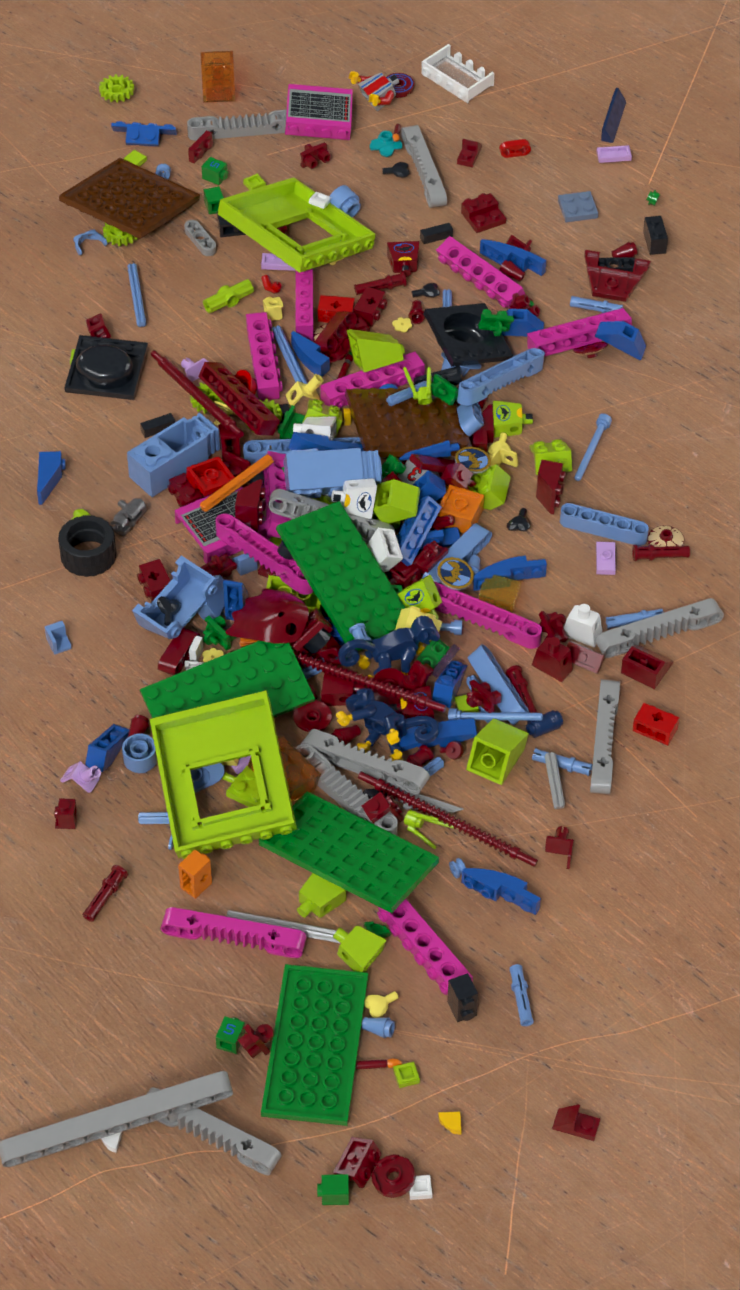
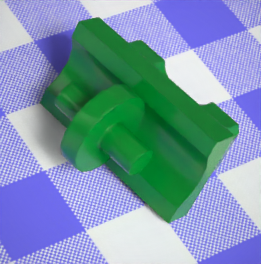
M484 309L481 313V321L478 327L482 330L493 331L494 336H500L502 332L509 331L510 324L514 321L513 316H508L506 311L500 310L494 315L490 309Z
M434 374L431 384L432 395L440 398L448 405H453L458 397V388L439 374Z
M389 454L387 460L382 465V480L392 471L396 475L397 473L403 474L406 466L394 455Z
M221 615L214 619L207 616L205 618L207 626L203 631L205 635L203 642L206 645H217L219 643L227 651L231 648V642L237 637L225 633L226 630H223V628L226 627V622Z
M440 639L438 641L430 640V645H426L415 661L418 660L422 664L427 663L434 669L450 647Z

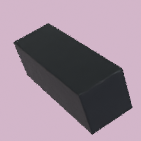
M450 223L420 230V239L423 244L447 239L449 236L453 237V228Z
M172 413L140 423V429L144 438H147L174 424L175 419Z

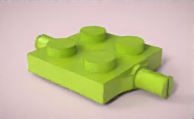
M246 766L236 777L225 772L222 779L232 783L226 790L227 797L248 807L261 804L252 767Z

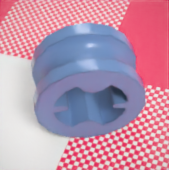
M159 164L155 174L169 179L171 168L167 164Z
M457 858L456 862H449L453 876L456 879L460 878L463 869L466 868L463 861Z

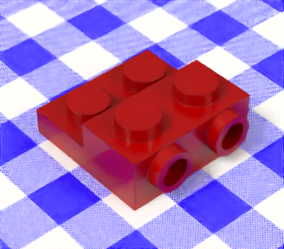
M219 456L191 465L186 470V479L194 489H199L203 496L213 494L235 478Z

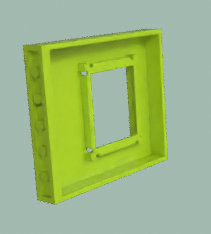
M294 177L220 199L218 215L299 273L373 249L376 235L331 203L324 209L309 204V199L315 192ZM309 218L333 236L301 246L277 228Z
M266 691L150 719L174 849L178 858L185 859L194 850H197L199 853L208 854L215 849H229L235 844H249L256 839H270L273 835H286L292 833L293 830H297L270 699ZM251 756L261 804L200 819L190 770Z

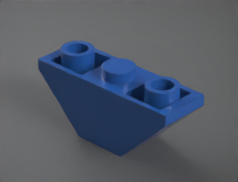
M509 309L506 312L508 316H513L514 321L510 324L509 331L502 332V335L527 337V333L544 329V322L527 309Z
M624 321L599 323L595 334L596 338L638 360L642 359L646 344L639 329Z

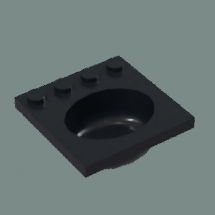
M485 303L425 309L423 314L451 367L506 361L513 357L502 333L500 336H494L493 331L479 329L478 324L481 321V313L484 309H488Z
M79 335L64 387L65 392L135 400L148 351V343Z

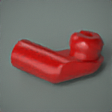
M268 275L261 277L265 290L275 294L280 292L282 288L280 282L277 284V281L272 284Z

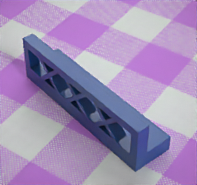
M429 495L419 499L417 516L407 518L396 537L403 557L401 562L406 566L412 565L442 507Z

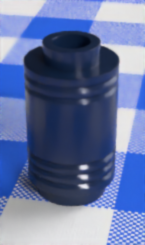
M554 710L544 713L542 721H527L526 731L530 736L532 735L534 738L560 729L563 725L562 716L559 711Z

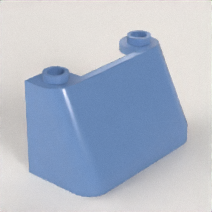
M182 555L175 562L178 565V570L171 573L173 579L151 604L146 601L144 603L145 607L137 604L132 610L138 625L168 639L178 637L184 626L207 600L218 591L216 578ZM161 596L168 599H177L181 603L180 610L172 616V623L169 626L164 625L165 614L160 611L157 605V599Z

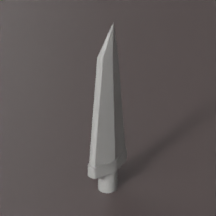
M410 793V796L415 795V799L420 798L421 802L425 800V804L430 803L431 807L435 805V809L440 808L441 812L445 810L446 813L451 814L463 810V808L421 794ZM408 803L403 804V809L418 810V808L413 809V806L409 807Z

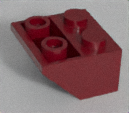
M541 460L538 470L536 498L550 514H554L555 508L560 506L561 497L559 496L560 494L563 495L565 484L562 482H564L566 471H563V463Z
M261 479L239 490L235 502V518L258 532L259 525L263 524V514L261 513L266 509V500H263L265 499L266 488L263 487V480Z
M640 645L631 646L622 659L621 674L655 689L672 666L673 661Z

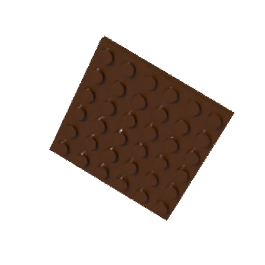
M118 158L59 195V201L67 206L78 209L80 212L86 213L139 239L200 199V194L122 158Z
M406 388L346 389L345 397L365 452L378 450L380 458L388 457L389 454L395 457H402L407 452L447 440L450 441V444L458 443L460 449L472 447L468 435L460 427L455 401L453 405H448L440 398L432 395V403L428 405H420L418 399L414 400L412 397L389 406L388 402H386L388 396ZM458 450L452 451L451 456H455Z

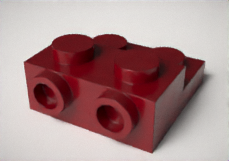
M482 193L478 198L472 200L467 198L461 203V214L476 233L506 224V217L500 211L499 203L491 193Z
M186 473L169 479L168 490L171 495L176 497L180 507L207 497L203 496L199 489L192 487L186 479Z

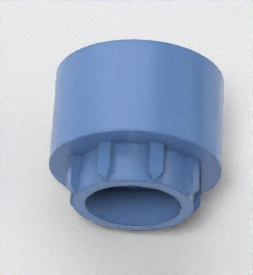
M342 185L331 193V204L352 218L359 212L360 199L348 186Z
M134 734L123 742V761L127 769L135 773H146L156 765L157 755L152 737L146 734Z

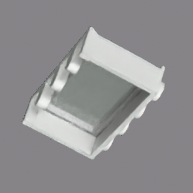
M449 44L422 61V75L466 103H469L470 99L488 87L494 86V72L489 73L485 77L484 67L478 68L477 72L474 71L473 61L469 59L466 61V64H463L460 52L454 54L453 58L450 56L451 45Z

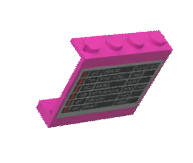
M288 84L285 135L350 140L353 89Z
M242 486L207 512L201 509L200 503L209 496L175 510V523H183L203 550L204 562L206 564L211 562L213 555L220 557L226 553L228 556L241 552L238 548L229 546L217 537L216 517L220 514H230L235 517L237 492L243 488ZM263 515V524L259 525L257 533L268 540L272 536H267L266 517Z

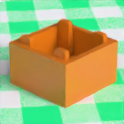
M449 485L439 504L442 507L437 516H453L454 524L445 528L458 527L459 532L465 533L473 524L478 522L484 509V495Z

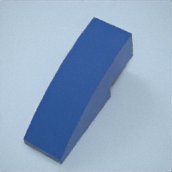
M292 331L291 345L299 360L312 373L323 377L330 371V358L320 352L319 345Z

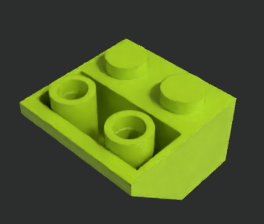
M495 464L483 473L473 474L470 480L477 484L474 487L468 485V488L473 492L483 494L484 509L492 510L505 503L511 476Z
M395 479L377 484L373 510L379 520L389 524L417 516L420 488Z

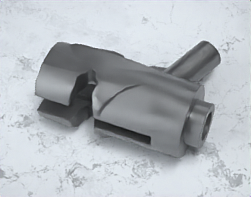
M133 498L128 504L123 500L118 502L121 510L110 523L111 525L115 524L113 527L114 532L124 536L131 530V527H134L136 521L147 511L146 504L142 499Z

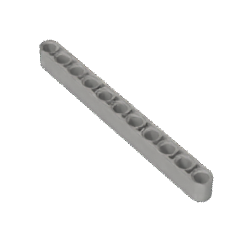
M226 1071L216 1072L0 1141L2 1166H16L229 1098L233 1095V1090L228 1073Z

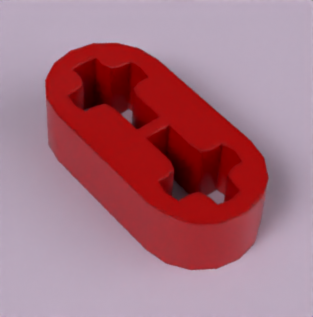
M520 139L501 143L499 150L502 157L511 158L529 154L531 147L528 140Z

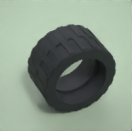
M93 515L75 517L64 524L59 531L58 542L61 562L70 573L84 577L97 576L109 570L114 564L117 555L115 535L112 526L103 518ZM83 542H97L101 544L92 550H78L74 548Z

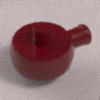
M452 741L446 747H440V753H446L450 759L457 760L463 756L464 747L461 743Z

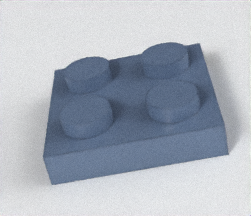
M590 191L558 195V203L565 223L598 218V211Z

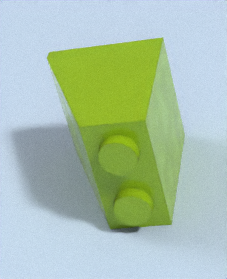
M352 329L347 330L354 363L363 372L404 360L403 354H405L403 345L391 335Z
M493 718L474 737L466 770L502 785L523 753L529 733Z

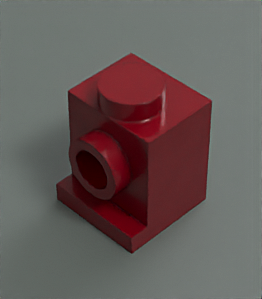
M101 313L86 320L88 331L92 337L111 338L107 322Z
M59 798L58 806H55L54 817L56 818L55 829H76V799Z

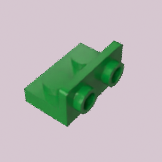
M293 405L289 411H286L283 423L279 424L278 434H280V439H291L294 423L302 424L305 415L296 413V407Z

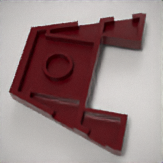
M585 250L584 258L591 294L594 297L626 302L650 267L651 261L635 258L633 272L598 266L600 252Z

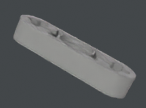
M187 221L184 224L185 234L203 255L213 256L216 253L215 241L198 221Z

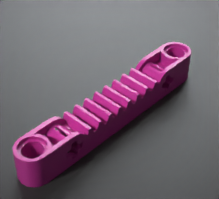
M220 514L216 517V535L219 539L233 548H238L239 551L243 550L244 554H249L250 558L254 557L255 562L259 561L261 566L264 564L266 569L270 568L271 573L275 572L277 577L279 576L285 584L298 593L307 595L313 592L295 560L281 557L277 552L278 546L230 514Z
M434 581L442 603L434 608L436 611L444 614L451 613L452 616L457 614L459 619L464 617L466 622L471 620L472 624L476 622L479 627L484 625L486 630L491 628L493 633L498 631L500 636L503 634L507 640L523 647L535 649L540 646L542 628L539 624Z
M175 907L166 909L160 928L163 933L169 936L196 940L201 936L205 940L210 936L211 941H214L217 937L219 943L226 939L227 944H230L233 940L236 946L240 942L243 943V947L250 943L251 948L259 945V950L265 948L270 954L290 958H300L302 956L307 938L304 932L297 929Z

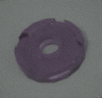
M453 644L435 666L432 673L434 677L437 678L460 649L457 645Z

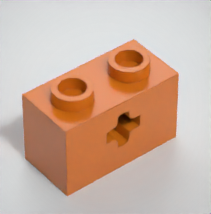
M194 850L178 865L180 888L196 899L212 884L211 864L206 854H201Z

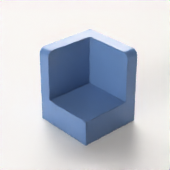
M242 554L232 558V561L237 564L236 570L240 576L257 570V562H255L254 557L250 558L249 554Z
M63 621L45 626L46 639L54 655L72 648L66 636V628Z

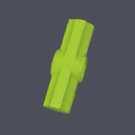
M248 279L231 287L224 285L218 290L217 294L204 299L203 306L207 313H212L224 306L234 307L239 302V299L253 293L254 288Z

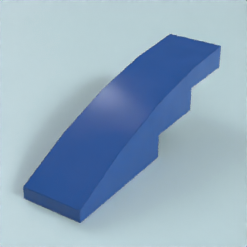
M486 239L480 240V254L502 265L505 260L512 261L523 272L530 269L540 276L546 273L545 259L512 245Z
M475 719L438 722L439 734L434 741L428 744H421L415 740L414 733L419 726L406 729V735L399 742L401 752L415 747L419 748L421 745H426L428 748L436 745L446 747L452 741L462 742L474 738L478 734ZM425 725L427 728L426 734H428L432 728L430 726Z

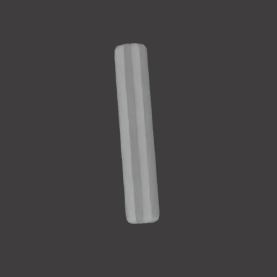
M554 752L546 753L545 762L553 805L555 809H562L565 806L556 754Z

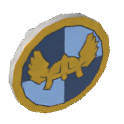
M464 447L456 453L455 462L462 463L473 474L488 470L491 465V458L482 449Z
M446 558L440 562L437 568V576L440 582L450 589H466L473 581L472 568L467 562L459 558Z

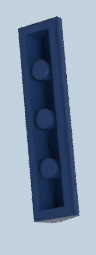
M616 88L602 127L601 140L604 142H614L626 105V100L619 88Z

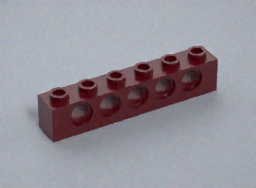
M204 362L198 377L256 435L273 436L280 420L221 362Z

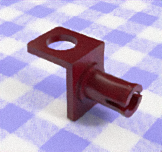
M418 567L405 578L392 568L388 571L390 584L401 585L402 589L421 579Z
M332 635L322 649L316 653H310L313 659L323 658L328 664H341L338 658V652L341 647Z
M559 826L556 829L555 837H546L545 852L568 855L566 869H570L574 840L567 839L569 834L567 827L564 826V830L561 832L562 826Z

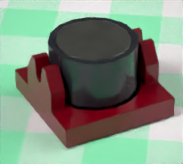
M317 608L309 614L300 639L292 642L293 648L304 655L308 652L313 654L322 649L329 641L331 631L333 630L332 625L322 616V613ZM296 627L290 632V635L296 633Z

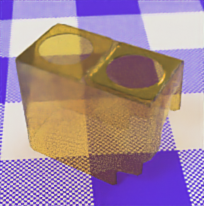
M493 575L492 579L486 578L482 583L478 599L513 613L521 592V583L516 580Z

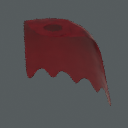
M264 588L260 595L246 598L245 606L242 609L232 612L234 623L225 633L234 637L270 643L296 642L303 634L309 610L303 601L283 588L277 590ZM280 612H284V613H285V614H284L283 616H281V617L278 616V614H279ZM293 623L296 625L297 629L294 635L286 633L287 624Z

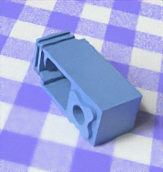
M201 413L188 420L183 417L127 452L129 477L147 494L154 497L168 488L169 479L186 473L187 467L208 460L210 454L220 450L219 429Z
M317 448L291 450L289 453H286L283 461L286 491L308 498H320L321 495L325 494L331 497L333 490L343 491L344 482L348 480L375 479L376 485L382 481V465L378 450L367 452L361 451V448L319 451Z

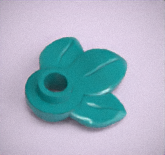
M382 131L377 139L371 141L370 150H379L382 156L389 157L394 153V149H402V142L400 140L394 142L393 134L390 131Z

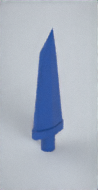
M447 440L407 452L398 460H409L411 454L429 457H449L452 451L460 450L458 443L450 444V441Z

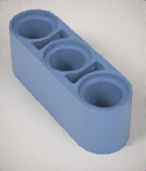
M478 403L470 406L459 405L457 407L460 427L465 434L471 436L484 426L481 408Z

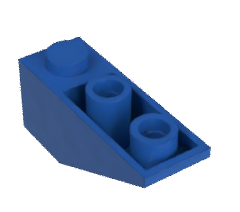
M449 661L435 682L432 701L444 704L447 708H450L455 701L468 665H464L459 661Z

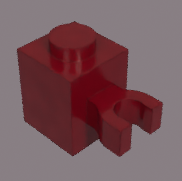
M462 463L447 465L441 476V479L445 481V485L448 487L453 485L469 490L468 485L474 487L477 484L470 480L473 473Z

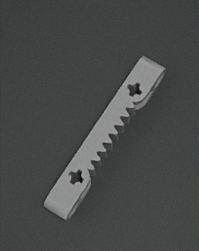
M287 109L275 110L268 115L265 113L264 116L258 113L257 117L254 114L251 117H248L246 114L244 118L241 115L238 118L232 116L231 119L226 116L225 120L222 117L218 119L215 116L190 118L187 121L188 137L196 141L206 130L209 132L213 131L212 139L285 133Z
M419 126L402 127V140L407 153L412 156L420 180H422V185H424V195L429 208L447 205L445 189Z
M283 489L274 490L269 500V509L273 513L291 519L329 505ZM275 500H281L282 503H277ZM348 514L365 543L370 541L378 527L393 529L395 532V528L388 523Z
M710 598L602 632L596 637L595 642L601 653L605 655V658H611L627 653L631 646H637L639 642L646 645V640L652 643L653 638L656 640H660V636L666 638L667 633L673 636L674 631L680 634L681 629L686 632L687 629L699 630L715 625L723 619L724 613L716 600Z
M601 679L590 793L610 795L613 770L611 751L614 719L618 710L620 681Z
M311 729L301 743L313 746L330 764L357 774L362 771L376 779L381 778L385 780L386 784L390 783V786L395 785L396 788L412 794H419L430 779L429 773L420 766L403 760L392 761L391 758L386 761L385 756L379 758L377 753L372 756L371 751L365 753L364 748L358 751V746L351 748L350 743L345 746L344 741L339 743L338 738L334 735L317 729Z
M305 743L298 745L295 748V766L346 811L372 823L361 807L370 800L368 795H364L362 789L358 790L356 784L352 785L350 779L347 781L346 776H342L339 770L336 771L335 767L331 766L330 762L313 746ZM389 812L377 822L372 823L397 836L398 821L392 813Z
M152 1087L147 1094L159 1091L160 1089ZM198 1108L157 1120L169 1127L178 1126L180 1130L186 1127V1133L193 1131L194 1137L201 1134L202 1141L208 1138L210 1145L216 1142V1148L219 1149L223 1146L225 1153L231 1149V1156L237 1154L239 1162L264 1175L271 1174L282 1156L279 1150L272 1145Z

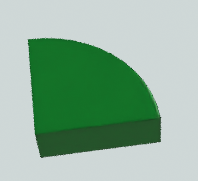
M373 921L364 922V929L382 938L391 936V932L386 926L376 924Z

